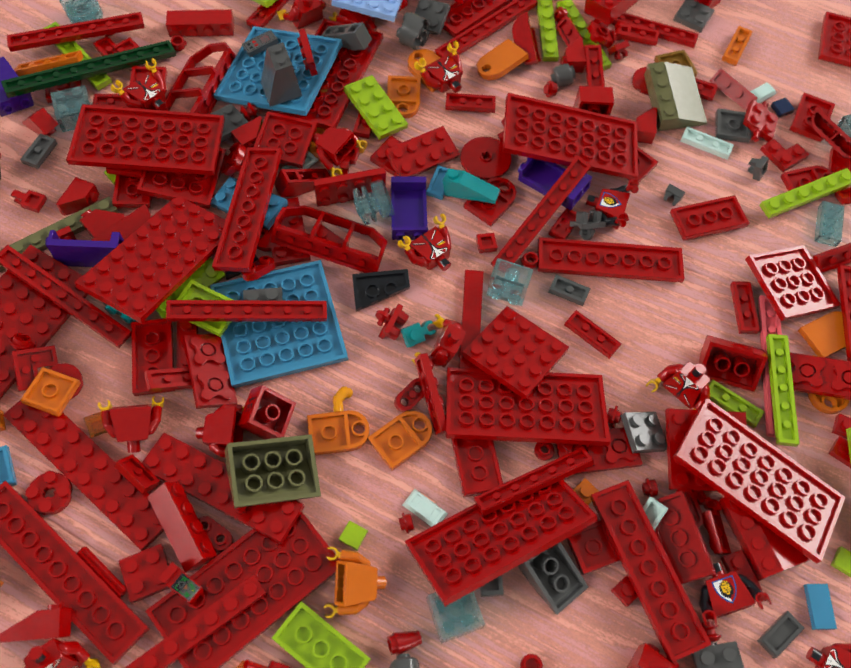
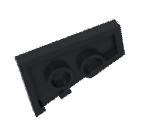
M408 269L352 274L356 312L410 289Z

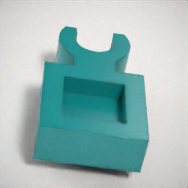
M432 320L424 321L421 326L417 322L400 330L406 347H412L425 341L424 335L436 333V330L429 331L427 329V326L433 323Z

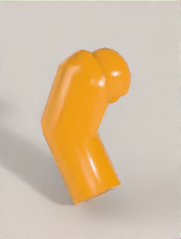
M343 386L333 396L334 412L344 411L343 401L345 398L349 399L353 395L351 388Z

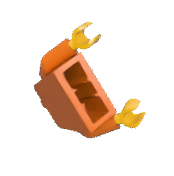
M329 547V550L336 551V555L333 558H326L330 561L340 558V561H336L334 604L326 603L323 607H331L333 613L324 614V616L332 618L336 613L339 616L358 614L368 606L369 601L376 600L377 590L386 588V578L378 576L377 567L371 566L370 561L361 553L348 550L340 552L335 547Z

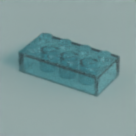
M827 201L821 202L817 212L815 242L834 247L838 246L842 240L845 206Z

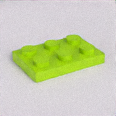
M190 280L176 300L233 299ZM232 321L188 322L221 337Z

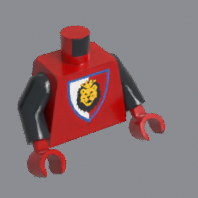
M631 179L628 182V186L623 185L617 188L602 189L599 197L588 195L586 205L595 207V210L602 212L601 221L606 222V227L611 226L615 229H618L619 226L625 227L626 221H629L628 214L624 213L631 194L629 191L637 193L639 182L637 179Z
M721 562L713 564L717 574L712 575L713 578L705 581V586L701 588L699 599L704 626H707V620L709 619L714 620L715 625H717V618L755 606L756 602L760 609H764L761 603L763 601H768L770 605L772 604L769 595L762 592L754 582L743 574H737L736 571L725 574Z

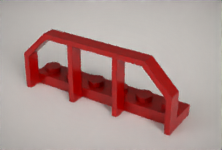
M226 42L208 44L189 57L166 96V109L164 111H170L176 99L198 97L189 113H211L217 102L213 95L236 57ZM224 51L215 68L213 65L195 67L197 63L210 54ZM210 75L203 89L200 87L182 89L189 77Z
M306 205L282 207L275 218L271 237L272 243L364 273L378 272L388 242L373 227ZM305 215L317 219L311 234L280 225L284 217ZM322 222L349 230L343 245L315 236ZM353 232L369 236L381 248L379 256L348 247L347 245Z

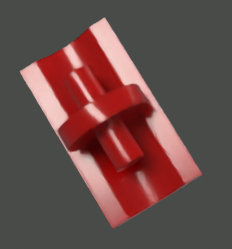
M398 303L396 308L392 309L390 315L388 314L390 312L389 308L376 312L377 325L382 326L385 323L378 335L381 339L388 337L396 340L399 337L401 331L394 326V323L397 322L403 326L409 318V315L402 311L403 306Z

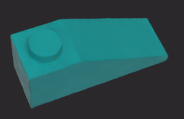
M448 168L443 179L445 196L495 204L500 193L499 188L462 170Z

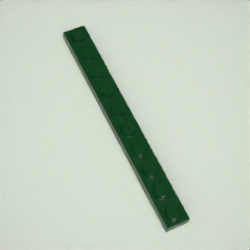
M167 40L3 80L1 84L7 98L142 65L146 61L150 63L152 58L158 61L174 57L176 53L170 41Z

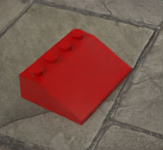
M722 497L718 501L758 581L811 560L726 497Z

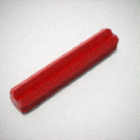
M84 546L77 552L80 558L118 597L121 598L127 593L126 587L89 548Z

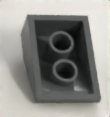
M561 542L518 566L526 579L556 615L588 588L587 583Z

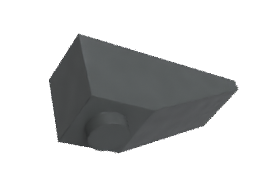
M363 22L328 26L321 35L323 37L342 39V47L352 51L365 50L372 40Z

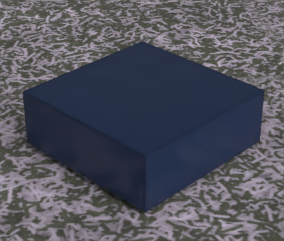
M787 98L774 101L771 104V108L779 118L791 114L795 110Z

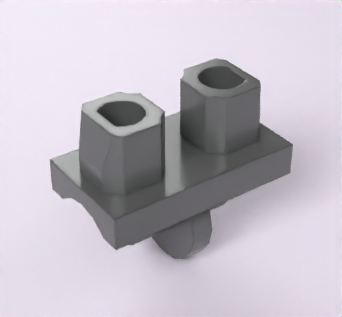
M578 211L576 213V221H570V227L578 226L581 229L579 235L584 240H590L595 234L594 228L606 227V222L601 221V211Z

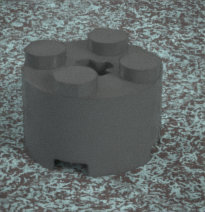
M406 12L403 17L402 27H399L396 34L399 37V42L412 49L419 50L420 45L424 46L428 39L430 31H427L428 25H431V21L413 12Z

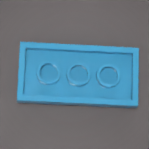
M229 177L212 198V207L228 213L238 179ZM273 193L271 194L263 224L264 229L269 230L272 227L282 207H286L289 204L287 199Z

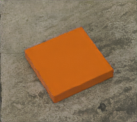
M42 367L20 401L25 405L60 417L81 382L78 379Z

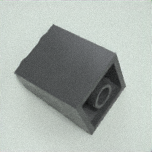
M284 43L275 44L266 49L261 84L270 107L302 96Z

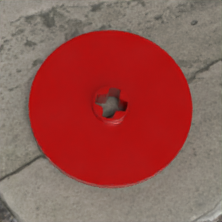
M477 137L468 141L462 148L460 161L464 170L482 180L503 176L509 170L512 158L511 154L502 152L503 142L492 137Z

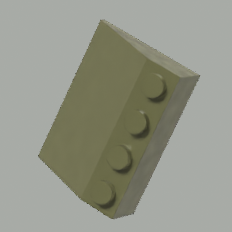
M669 62L649 63L644 78L652 108L657 107L658 131L707 125L693 68Z
M312 434L227 443L225 458L234 508L321 497Z

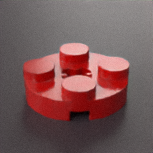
M594 19L587 26L591 34L590 39L594 43L599 42L603 44L606 48L612 46L617 39V35L613 29L610 31L607 28L608 24L599 19Z
M235 142L228 149L231 151L228 156L225 154L221 173L232 177L235 171L239 172L247 147Z
M47 471L32 481L26 489L25 495L27 496L28 504L36 512L42 515H53L63 511L69 505L72 499L73 486L70 480L63 474ZM49 489H55L53 497L47 496L45 498V494Z

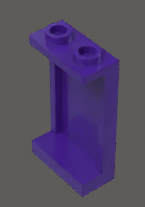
M4 56L0 57L1 117L34 106L31 93L7 98L1 81L19 76Z
M528 158L518 168V180L546 195L566 169L555 163ZM586 173L561 205L572 210L590 188L592 176Z
M391 176L392 240L404 241L403 236H408L411 240H415L428 231L426 176Z
M50 230L45 244L52 257L66 266L94 267L124 240L120 232H112L110 241L60 239L55 230Z

